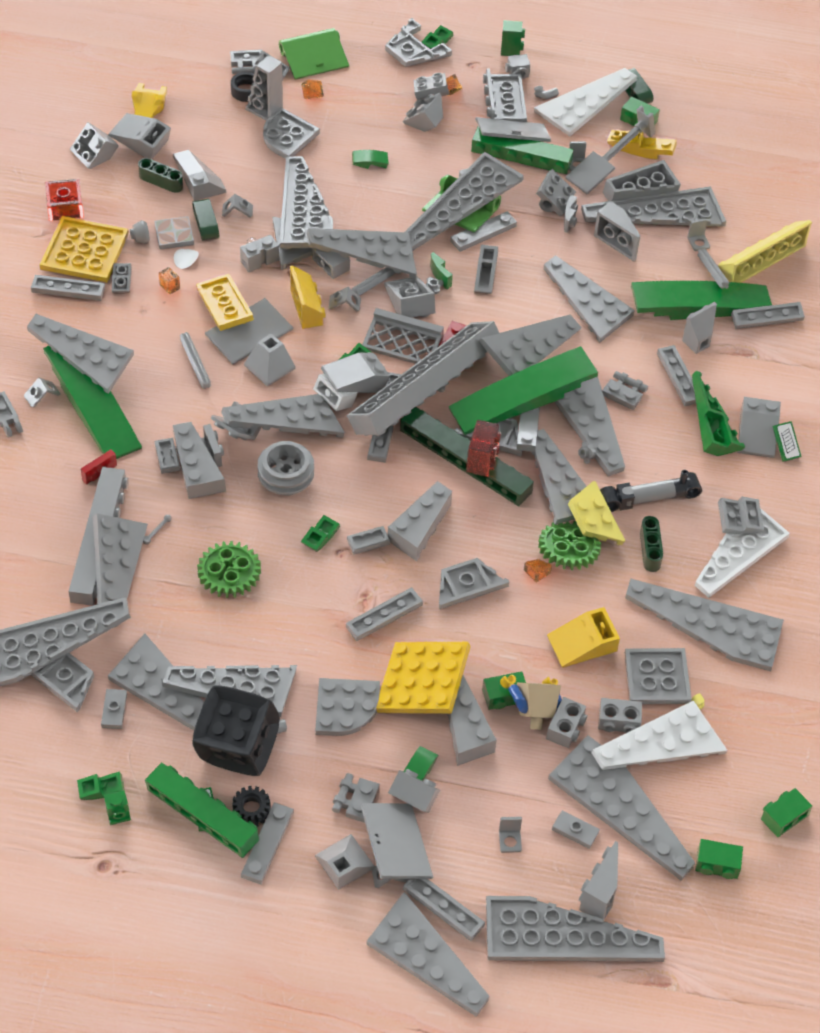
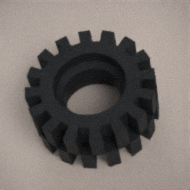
M248 786V790L243 787L241 788V793L237 791L236 797H233L232 808L240 814L244 821H250L258 827V822L261 824L265 823V819L271 810L268 793L265 794L264 789L259 791L257 786H255V790L252 789V786ZM250 801L257 802L260 805L259 809L254 812L245 811L243 806Z

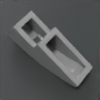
M481 245L474 292L492 294L498 257L497 246Z

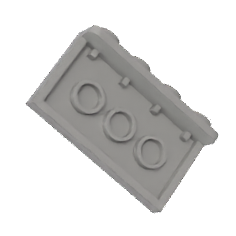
M486 68V74H483V84H486L484 85V94L487 95L485 100L486 106H489L487 107V117L527 122L521 74H490V68Z

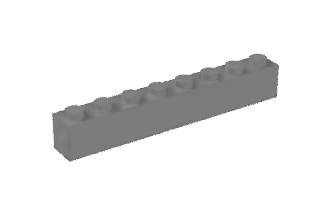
M102 467L68 591L70 603L94 606L95 599L97 598L93 516L98 513L120 518L121 508L119 507L120 504L124 503L125 493L123 492L124 489L128 488L129 478H126L124 469Z

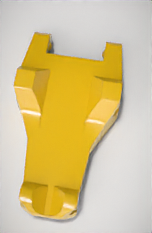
M138 83L131 95L135 109L134 115L154 118L155 115L164 109L167 86H161L159 91L144 89L145 84Z

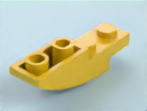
M611 130L607 143L615 146L630 131ZM642 132L636 135L621 151L643 158L658 159L659 155L673 156L677 142L674 139L646 138Z

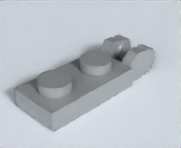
M5 391L0 392V425L3 427L7 437H11L12 431L8 426L9 424L14 423L18 433L23 432V428L16 411Z

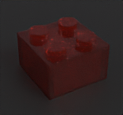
M80 179L45 182L49 221L60 220L62 216L84 218Z
M477 420L468 448L466 472L489 477L490 470H494L496 459L494 458L499 454V443L502 435L499 432V424Z

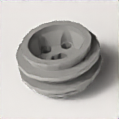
M292 441L274 443L263 450L258 458V478L267 490L278 495L299 493L307 488L314 478V459L310 451L298 443Z

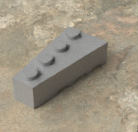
M463 675L452 714H447L457 766L495 753L497 741Z

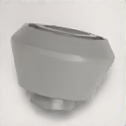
M141 220L132 226V229H130L131 239H135V242L143 244L149 242V230L145 221Z

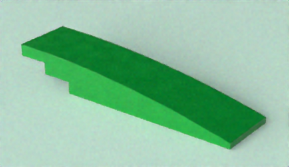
M716 281L632 282L631 284L637 313L653 312L654 317L669 316L670 320L687 319L691 313H695L705 305H710L713 302L717 304L715 317L732 316L733 310L772 305L766 285L729 282L727 289H721Z
M50 346L44 347V354L51 363L52 370L60 381L62 390L102 454L112 450L116 454V459L142 449L141 443L112 392L106 393L103 387L92 382L89 376L82 374L63 359L62 355L51 350Z
M580 346L503 378L449 406V410L464 435L563 399L564 393L581 387L582 382L598 377V371Z

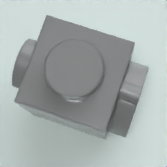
M527 54L508 56V63H505L506 73L521 74L522 79L529 77L530 62Z

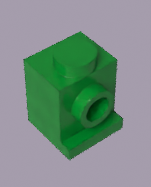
M125 790L104 795L110 825L131 820Z

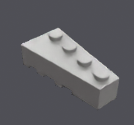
M269 55L256 66L253 77L254 83L250 89L251 95L248 96L247 100L249 103L245 110L266 121L278 109L283 108L282 62Z
M665 160L607 179L603 194L608 201L675 192L679 191L681 184Z
M192 422L173 425L174 439L188 499L226 492L225 479Z
M437 481L388 526L390 543L417 561L420 553L425 549L429 538L436 531L437 525L442 521L451 506L452 491Z

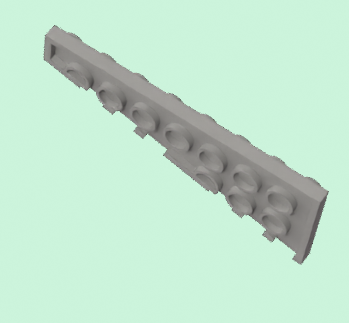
M484 152L405 231L409 233L412 251L522 182L524 176Z
M711 186L612 201L625 210L633 224L690 226L691 221L707 219V226L723 227L726 225V219ZM610 201L582 205L581 211L585 222H596L597 212Z

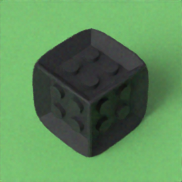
M214 685L206 696L195 725L192 740L194 750L200 759L213 766L240 774L260 776L266 767L277 737L280 722L279 713L272 701L260 695L232 687Z

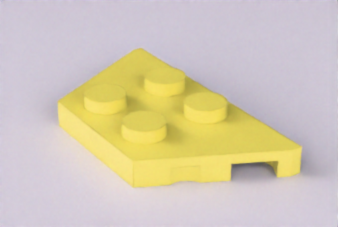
M593 481L569 501L568 506L584 536L595 537L602 541L610 539L617 541V545H623L625 539L596 481Z

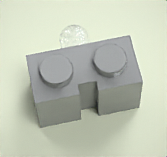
M271 235L258 240L250 237L247 240V244L240 247V262L248 272L261 268V265L264 263L269 265L279 261V245Z

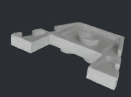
M413 18L409 19L408 24L404 25L401 31L395 34L385 45V50L405 67L452 55V50L444 43L429 49L415 38L413 34L421 30V25Z

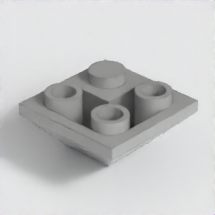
M430 94L423 100H417L414 103V107L406 113L407 116L403 123L424 132L435 128L443 119L441 94Z
M87 122L70 150L87 168L91 169L110 160L119 145L106 133Z
M715 302L705 305L695 313H691L686 319L682 341L696 354L710 347L717 306Z
M273 334L259 341L244 363V366L267 387L295 369V365L284 344Z
M352 834L315 855L338 890L375 868Z

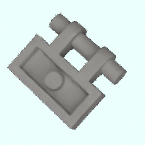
M262 50L230 51L231 67H235L232 68V74L241 72L255 73L257 66L255 62Z
M616 371L613 378L618 379V381L610 379L602 390L603 395L634 410L643 396L639 390L646 393L649 386L643 384V381L639 379L635 380L628 377L629 375L624 372ZM626 383V384L632 386V389L629 388V387H627V386H625L624 384Z
M346 773L345 778L340 782L339 793L334 797L332 811L339 813L341 808L347 809L346 817L365 823L360 805L361 803H374L380 784L363 778H359L358 783L354 784L352 783L354 776ZM348 792L353 793L351 800L346 799Z

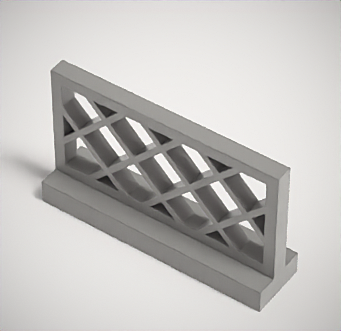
M376 308L374 318L362 345L372 352L416 364L422 360L419 358V355L425 352L430 354V350L434 351L438 348L444 336V327ZM376 324L383 325L385 329L376 332L374 328ZM397 329L402 334L393 337L390 331ZM388 333L391 339L382 342L379 336ZM415 334L419 339L410 342L407 336ZM377 338L379 344L374 346L368 344L369 340ZM405 338L407 344L399 347L396 341ZM428 339L436 340L435 344L427 347L424 341ZM394 343L396 349L386 350L385 346ZM422 343L424 349L416 352L413 346ZM410 347L413 353L404 355L402 350Z

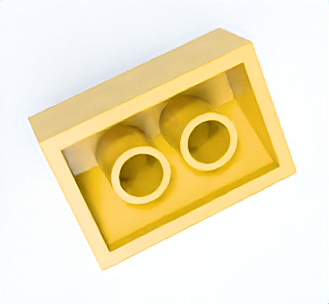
M290 266V291L302 329L323 326V318H326L324 307H321V296L316 293L318 291L316 282H313L310 274L295 266Z

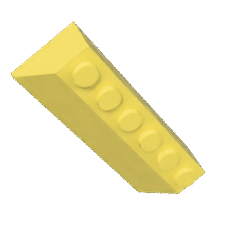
M806 220L787 225L764 240L758 241L755 245L747 247L739 254L733 255L730 259L722 261L718 267L729 282L742 283L805 247L812 222Z

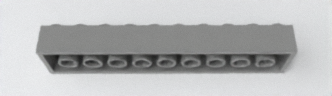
M471 322L349 413L347 417L356 435H382L385 433L386 428L397 424L398 419L402 416L410 414L411 409L423 404V400L427 397L435 395L436 390L448 385V381L452 378L460 376L461 371L473 366V362L485 357V353L488 351L481 345L479 340L483 337L499 333L495 322Z

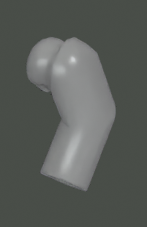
M542 86L534 88L536 97L543 99L559 95L557 88L544 91Z

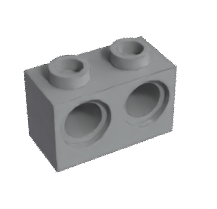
M563 697L548 727L546 739L569 748L572 741L576 742L580 733L578 730L579 726H584L588 716L585 714L586 706Z
M601 698L598 729L607 732L620 731L628 733L641 726L642 702Z

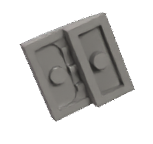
M743 496L738 501L720 498L718 506L723 533L755 534L764 531L759 499Z

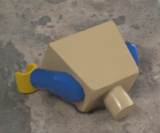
M510 675L508 678L504 676L500 680V684L509 690L520 716L531 717L530 729L542 730L543 718H553L562 701L560 696L561 685H557L558 680L555 678L550 680V677H547L542 681V684L519 682L514 684L516 681L514 675Z

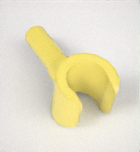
M700 693L691 698V701H694L699 709L704 707V698Z

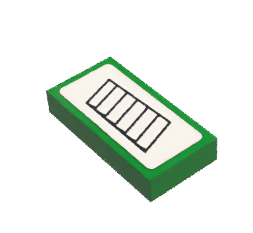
M792 421L774 425L773 430L782 462L802 457Z

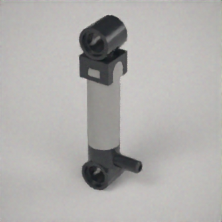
M682 470L680 478L631 486L629 482L617 484L616 488L606 486L600 489L610 511L614 512L618 509L620 511L633 509L634 504L681 496H685L688 499L695 498L702 493V487L696 473Z

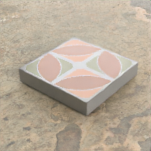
M189 216L154 221L160 249L194 245Z

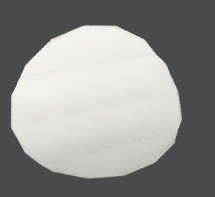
M190 249L177 250L173 257L174 263L180 269L188 268L195 262L199 253Z

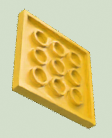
M62 216L39 264L40 270L108 283L113 271V265L117 262L129 234L128 228Z
M395 642L379 692V700L376 707L377 713L452 714L471 648L469 642Z

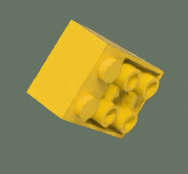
M605 607L585 612L547 634L562 668L617 652L620 637Z

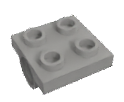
M435 73L429 77L421 76L414 80V91L417 100H423L430 94L440 93L441 96L449 95L445 73Z
M552 169L547 173L536 194L541 198L539 206L542 210L546 212L555 211L561 216L565 213L570 196H574L576 191Z

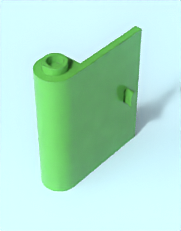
M335 28L279 40L280 53L282 56H286L295 80L349 67L340 42L339 32Z
M448 174L443 176L439 183L440 192L422 208V211L425 212L458 178ZM501 196L482 206L455 225L475 233L499 208Z

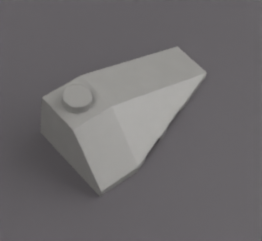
M186 150L173 154L174 160L182 172L184 181L194 201L226 193L222 180L191 151Z

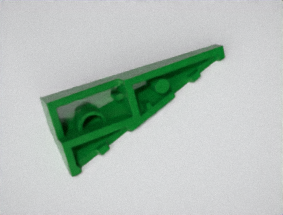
M695 371L692 374L704 452L715 456H722L743 450L745 448L744 443L738 441L736 437L737 431L731 429L728 424L729 418L716 397L713 398L709 392L710 386L708 384L705 385L702 381V373Z

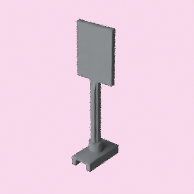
M641 105L637 109L638 123L627 135L602 157L593 151L565 176L566 179L584 193H590L615 170V167L608 161L636 135L642 132L649 137L655 135L653 113L646 115L644 107Z

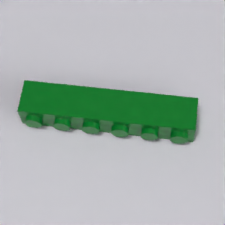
M477 127L472 138L471 152L483 154L486 152L495 158L549 171L553 169L555 172L566 175L572 163L574 150L535 140L484 136L481 134L479 127Z
M161 762L145 779L149 792L195 825L200 826L202 830L241 858L259 841L258 828L252 822L244 821L238 812L227 809L221 800H215L210 797L204 788L199 789L188 777L185 776L183 778L174 767L166 766Z

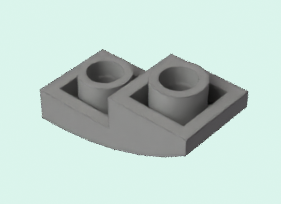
M573 195L570 196L565 210L564 232L568 233L571 227L574 228L577 222L575 217L578 209L576 204L577 197Z
M114 263L112 293H130L131 263Z

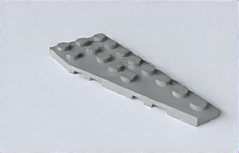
M486 896L488 960L664 962L665 960L663 937L641 930L627 929L621 924H611L603 921L604 919L573 909L569 911L557 907V904L550 902L548 904L537 901V898L531 896Z

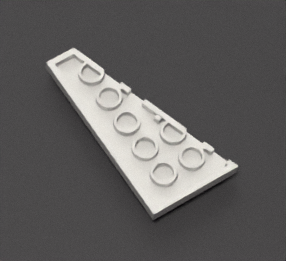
M623 68L534 107V112L570 137L637 80V76L628 69Z
M761 509L764 531L755 534L726 533L710 561L696 580L695 586L708 598L789 538L790 533Z
M691 701L593 749L591 754L601 769L607 770L633 764L645 765L648 762L655 761L660 763L688 759L694 756L706 757L709 754L716 753L721 755L726 754L728 750L696 703Z

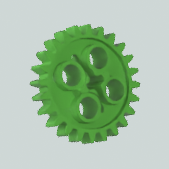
M567 521L566 524L560 523L558 525L552 522L551 527L546 525L545 530L542 529L539 535L538 548H540V553L544 554V559L549 558V563L556 562L555 567L563 565V569L569 566L571 570L574 567L581 570L582 565L588 568V564L593 565L594 560H598L600 555L601 542H599V539L584 536L576 521L573 524Z
M223 541L222 546L215 543V549L208 547V553L203 552V558H199V564H197L198 578H200V584H204L205 590L210 588L211 594L217 591L218 597L225 593L226 598L229 597V594H232L235 598L237 592L244 595V589L250 592L251 586H256V581L260 580L261 562L258 560V554H254V549L248 550V545L241 547L240 542L237 545H233V541H230L229 545H226Z

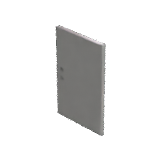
M475 118L481 134L484 136L551 141L544 124Z
M266 298L249 307L253 314V321L222 331L216 326L205 332V335L232 365L249 356L256 344L268 335L273 334L276 338H279L294 329Z
M361 803L360 806L380 878L432 879V870L412 805Z

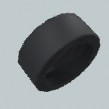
M241 72L232 77L231 94L235 99L249 102L247 100L248 96L251 95V90L240 89L238 86L243 84L253 85L254 73Z

